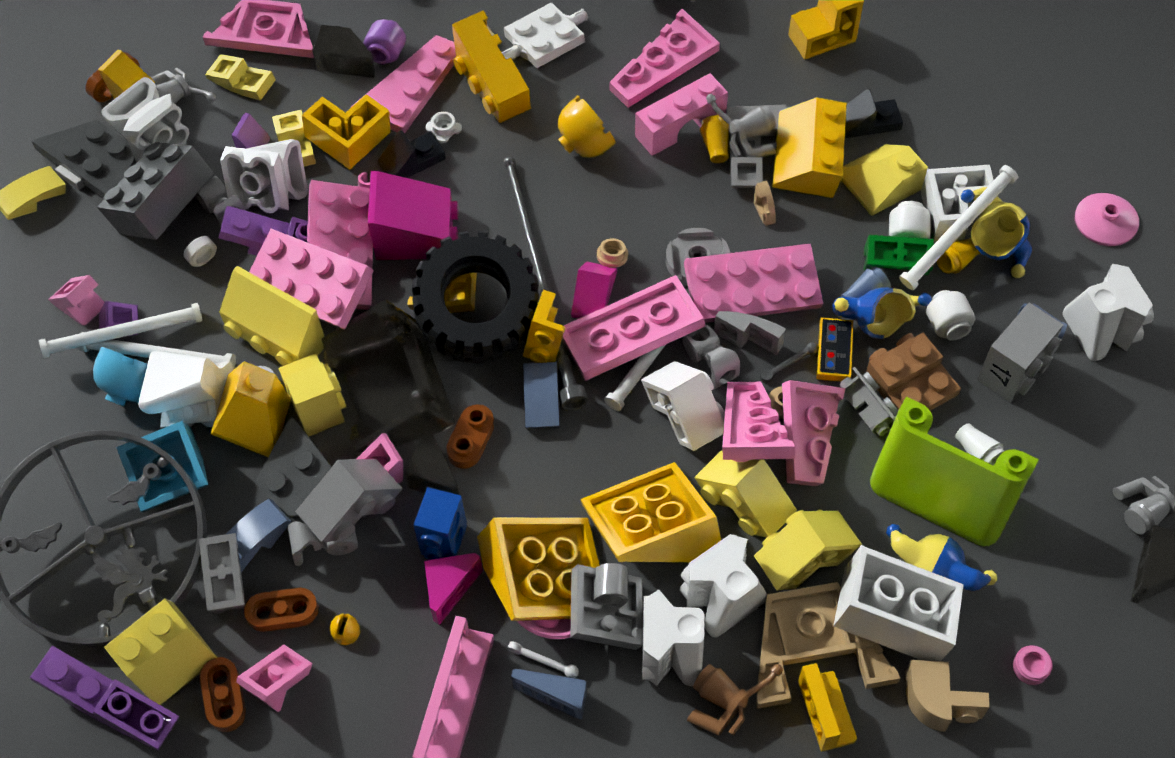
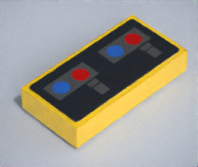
M820 318L816 379L841 382L847 377L851 378L853 320Z

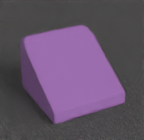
M248 113L243 114L232 133L236 148L247 149L265 145L270 140L268 133Z
M105 301L99 312V329L138 320V305Z

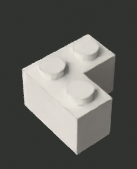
M990 165L927 169L921 189V196L924 207L931 214V238L934 239V243L941 238L973 203L963 202L961 200L962 192L967 189L974 191L988 187L994 181ZM968 228L958 237L956 241L965 239Z
M674 361L641 379L653 409L668 416L680 445L695 451L723 435L725 412L722 406L714 399L711 391L714 389L713 383L707 373Z

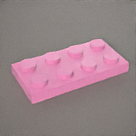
M311 180L309 184L307 242L372 268L373 244L368 227L370 188ZM372 276L355 309L369 310L372 306Z
M270 229L249 272L316 309L320 320L345 330L374 270L365 264Z
M811 243L686 258L684 261L689 295L702 314L705 323L714 322L715 316L719 311L762 316L817 309L823 305Z
M675 275L564 325L565 331L562 340L583 378L587 381L705 327V321Z

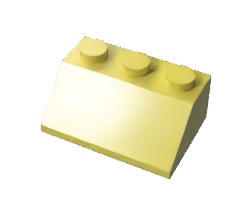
M235 267L219 311L224 322V330L235 339L241 337L248 341L259 353L265 354L267 352L274 356L282 366L315 353L318 356L327 343L317 310L241 267Z

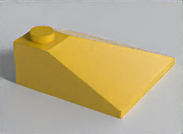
M675 462L581 499L584 509L618 562H691L721 541L717 516Z
M494 517L477 536L483 568L511 621L571 619L572 569L578 564L593 568L600 566L588 518Z

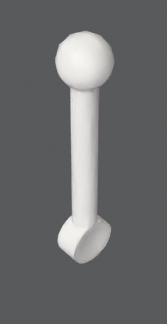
M510 641L507 647L511 653L521 654L562 671L568 678H576L579 674L577 666L573 664L564 665L523 648L517 642Z

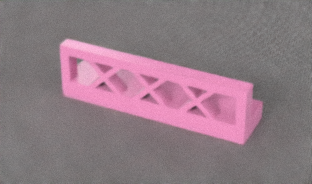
M455 616L412 756L413 758H460L494 642L493 634L469 629L467 619L464 617Z

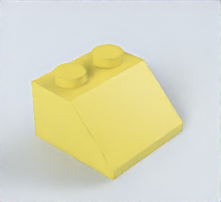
M165 598L104 646L125 675L150 700L159 705H162L199 675L201 669L208 661L217 658L175 603Z

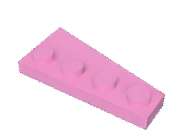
M681 9L676 14V19L670 25L667 23L660 30V35L643 48L642 54L637 59H632L609 82V90L629 108L717 53L720 48V42L686 11Z
M436 35L367 93L368 96L389 110L391 130L395 132L402 130L404 134L407 132L454 66L453 59L456 58L453 41Z
M761 381L727 382L722 445L723 460L747 462L754 459H795V445L792 440H788V432L785 426L780 424L776 409H772L771 400Z

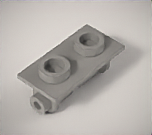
M856 367L852 369L857 376L853 379L847 377L839 385L841 388H846L844 396L855 410L867 403L868 407L861 411L859 415L869 426L872 433L883 436L890 430L889 424L895 420L898 409L888 397L881 400L875 392L880 387L868 372L861 375Z

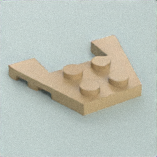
M838 582L767 594L758 683L768 678L772 672L771 668L775 664L781 665L783 672L779 677L776 676L772 683L757 692V709L790 703L791 695L784 665L855 653L865 689L897 684L899 682L900 676L894 666L891 667L882 653L883 649L878 643L833 627L841 590Z

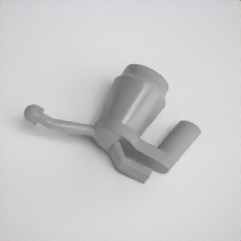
M178 68L174 69L176 75L167 70L151 77L155 81L159 98L171 94L174 104L182 97H188L191 93L206 96V99L210 102L216 100V95L212 92L189 87L186 74Z
M713 94L707 95L706 100L708 104H711L713 110L729 124L731 134L729 145L735 157L741 155L735 140L745 157H766L776 154L775 148L771 143L751 147L747 138L768 134L770 130L776 128L775 117L767 105L754 108L739 120H731L717 106L715 96Z
M1156 476L1152 477L1151 482L1142 477L1112 490L1113 495L1118 500H1123L1138 493H1142L1147 497L1131 503L1129 509L1124 513L1126 524L1137 534L1153 531L1166 516L1175 513L1174 495L1169 491V486Z

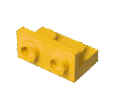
M543 290L532 318L523 353L524 357L530 358L535 363L556 361L565 331L563 325L554 323L558 308L553 307L556 294Z
M817 663L802 666L798 683L821 752L854 744L857 736L835 672L820 673Z

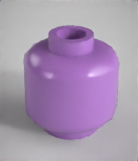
M377 20L371 25L364 39V49L368 57L376 63H393L398 59L406 43V34L399 24L393 20Z

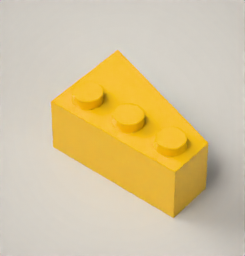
M484 10L452 24L456 58L453 59L458 73L466 76L471 91L475 95L479 94L482 98L486 112L489 115L493 114L498 122L502 123L531 109L530 91L512 58L506 59L497 46L502 41L498 34L492 36L487 28L488 17Z

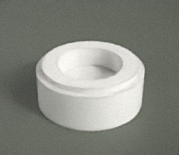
M208 236L198 237L186 247L184 258L193 267L202 266L214 257L217 246Z

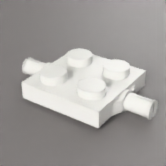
M549 3L504 27L505 37L513 46L503 51L502 54L506 59L512 58V60L520 56L529 60L536 68H539L585 43L584 33L576 25L587 21L588 15L584 9H581L568 16L563 14L553 3Z

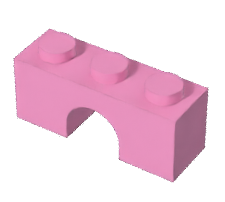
M709 73L635 113V137L653 156L677 143L680 129L693 119L701 127V122L704 118L718 115L713 110L711 104H708L706 100L707 95L713 94L716 98L717 106L726 114L728 92Z

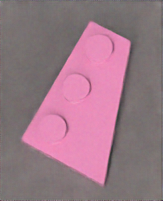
M794 380L782 383L784 426L788 432V440H792L795 445V459H786L787 483L807 486L824 484L832 450L830 438L833 428L838 424L839 415L836 412L839 401L844 398L846 388Z

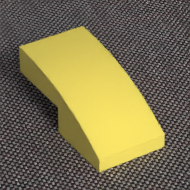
M223 54L219 55L205 74L207 79L215 84L256 100H262L276 80L272 71L248 67L244 58Z
M302 110L273 116L272 119L278 141L298 140L301 146L304 167L316 164L311 142L304 136Z
M50 166L38 169L13 181L0 190V211L8 220L36 212L37 202L65 194L66 184Z

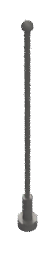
M506 157L504 159V166L509 170L541 292L543 290L548 291L514 169L516 161L513 157ZM561 341L557 364L564 389L560 391L559 397L564 410H578L588 403L585 388L576 383L570 358L565 355Z

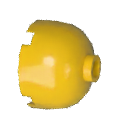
M577 95L562 109L558 118V129L562 136L558 141L569 154L575 151L582 157H597L616 144L610 131L606 134L604 133L603 121L583 98L580 99Z

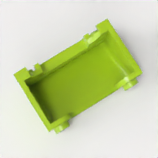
M906 396L898 410L870 479L872 490L878 496L974 544L990 546L996 543L1039 459L1025 452L1012 449L1002 452L995 464L991 465L929 435L928 432L933 422L931 411L922 403Z

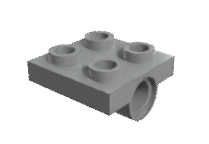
M606 563L596 568L576 565L572 569L570 638L637 650L643 646L642 578L628 575V568L617 563Z

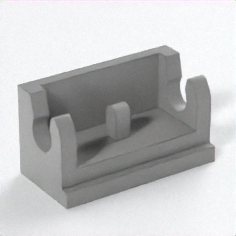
M236 533L199 539L207 611L219 614L225 613V610L244 609L245 600Z

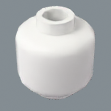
M917 201L899 203L898 207L894 208L889 215V236L930 239V211Z
M943 290L936 293L926 309V314L936 335L948 340H958L968 335L976 319L966 296L958 291L950 292L949 290Z

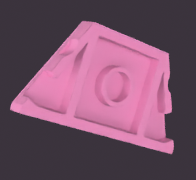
M241 0L235 5L233 11L228 12L220 19L221 25L213 33L207 31L203 35L204 43L207 46L314 58L315 56L302 8L298 3L273 0Z

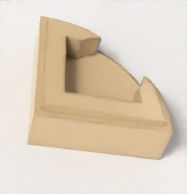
M767 181L757 183L753 202L765 226L775 224V205Z

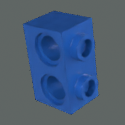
M427 487L413 525L421 555H424L426 559L433 560L457 556L467 528L461 495Z

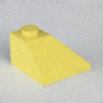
M885 144L844 165L841 181L868 213L873 216L920 191L928 166L910 146Z

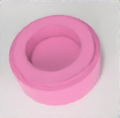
M1033 645L1021 648L1014 657L1012 664L1017 678L1029 685L1043 683L1053 668L1050 655L1044 649Z

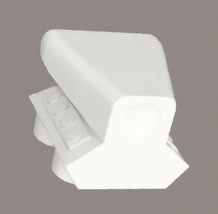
M147 77L141 78L101 111L103 118L128 141L136 162L143 157L144 150L155 142L186 145L189 129L180 121L182 110L174 104L171 94L159 98L155 83Z
M289 139L247 149L225 146L220 162L228 199L232 196H238L244 209H248L251 206H259L264 212L274 213L278 209L289 210V199L300 200L306 197L308 187L301 146L298 140Z
M1117 264L1111 265L1103 283L1087 288L1066 305L1062 313L1091 361H1098L1106 357L1112 342L1128 351L1132 343L1143 339V325L1151 323L1154 318L1153 304L1130 268Z
M166 351L151 352L139 398V408L147 414L161 413L160 427H167L180 421L185 422L190 427L198 422H201L206 427H213L227 376L234 370L231 361L213 363L209 358Z
M734 534L728 535L691 561L681 573V578L685 582L679 590L686 598L687 607L708 606L704 627L709 635L714 638L721 636L766 602L767 593L757 576L745 564L748 539Z
M657 590L650 596H644L642 680H649L657 686L671 667H673L683 684L693 686L695 680L702 672L704 612L700 608L673 607L663 593Z

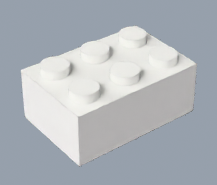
M861 545L845 567L833 627L920 660L942 661L956 645L964 584Z

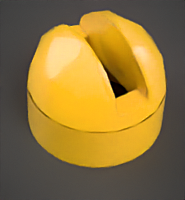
M341 613L331 621L330 633L336 643L349 645L358 639L360 626L355 617L350 614ZM347 621L344 627L343 635L338 634L342 622Z

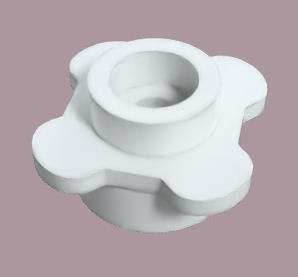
M438 112L433 115L431 122L426 124V131H431L439 143H446L454 134H459L462 131V125L455 122V118L451 113Z

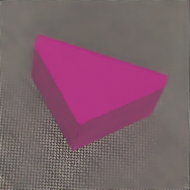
M586 262L578 269L571 311L572 318L579 319L608 306L617 274V267L610 268L602 264Z
M476 553L424 561L430 610L433 621L438 625L442 623L482 573L481 557Z

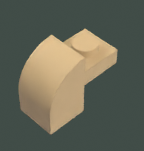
M910 661L905 672L906 698L909 708L921 723L934 730L945 732L952 718H956V721L960 723H974L984 717L990 708L989 693L950 691L949 662Z

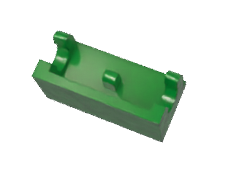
M868 235L864 247L866 260L863 270L872 269V267L911 270L934 245V239ZM933 265L924 275L928 276L930 274V271L932 272Z

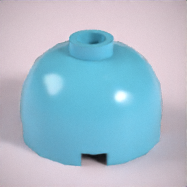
M101 347L95 359L93 379L97 387L107 393L105 400L124 407L126 401L139 402L148 364Z

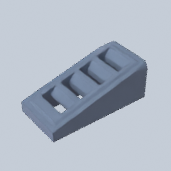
M513 669L511 678L514 689L575 718L582 719L587 696L585 680Z

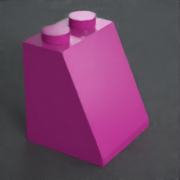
M371 171L368 227L376 260L426 259V253L432 247L439 249L441 247V240L450 236L452 241L458 239L457 227H453V220H458L459 216L458 201H452L450 188L384 172Z

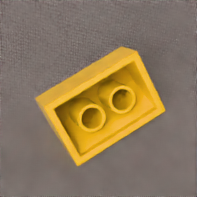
M816 97L779 112L773 188L829 198L834 197L843 176L847 103Z

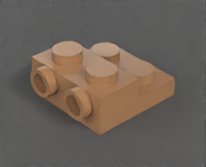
M924 332L917 336L908 333L896 343L897 347L889 351L885 348H880L869 358L866 372L871 375L880 387L877 389L884 399L888 397L898 410L906 396L922 403L931 411L960 393L961 387L941 364L942 354Z

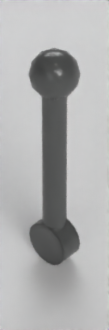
M810 342L807 344L806 349L773 369H763L760 373V380L763 383H770L773 380V376L809 354H816L819 349L818 344Z

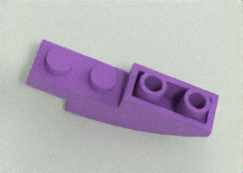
M226 206L218 238L248 246V254L257 256L270 229L307 242L308 221L292 217L290 223Z
M54 646L49 649L30 676L31 681L61 697L65 703L156 750H159L179 719V716L118 680L114 679L113 681Z

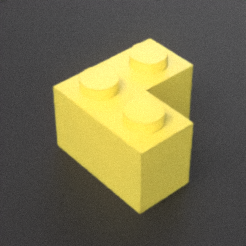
M316 353L278 368L302 427L308 436L345 422L341 409L346 408V404L340 392L342 390L334 372H331L328 363H320Z
M721 450L694 477L702 488L700 493L703 498L712 505L717 504L733 509L739 518V526L751 536L757 535L767 538L771 534L776 533L786 523L787 518L797 511L764 459H754L747 462L723 460V451Z
M799 510L787 518V525L780 532L771 534L762 542L763 547L754 557L777 591L796 589L819 567L838 566L859 548L862 543L838 510Z

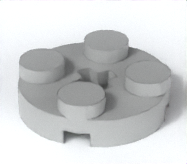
M685 229L678 233V237L672 243L670 241L667 245V270L672 276L676 275L683 287L688 286L684 268L686 258H693L695 253H700L701 257L730 253L727 242L723 238L720 240L718 237L713 236L714 232L709 229Z

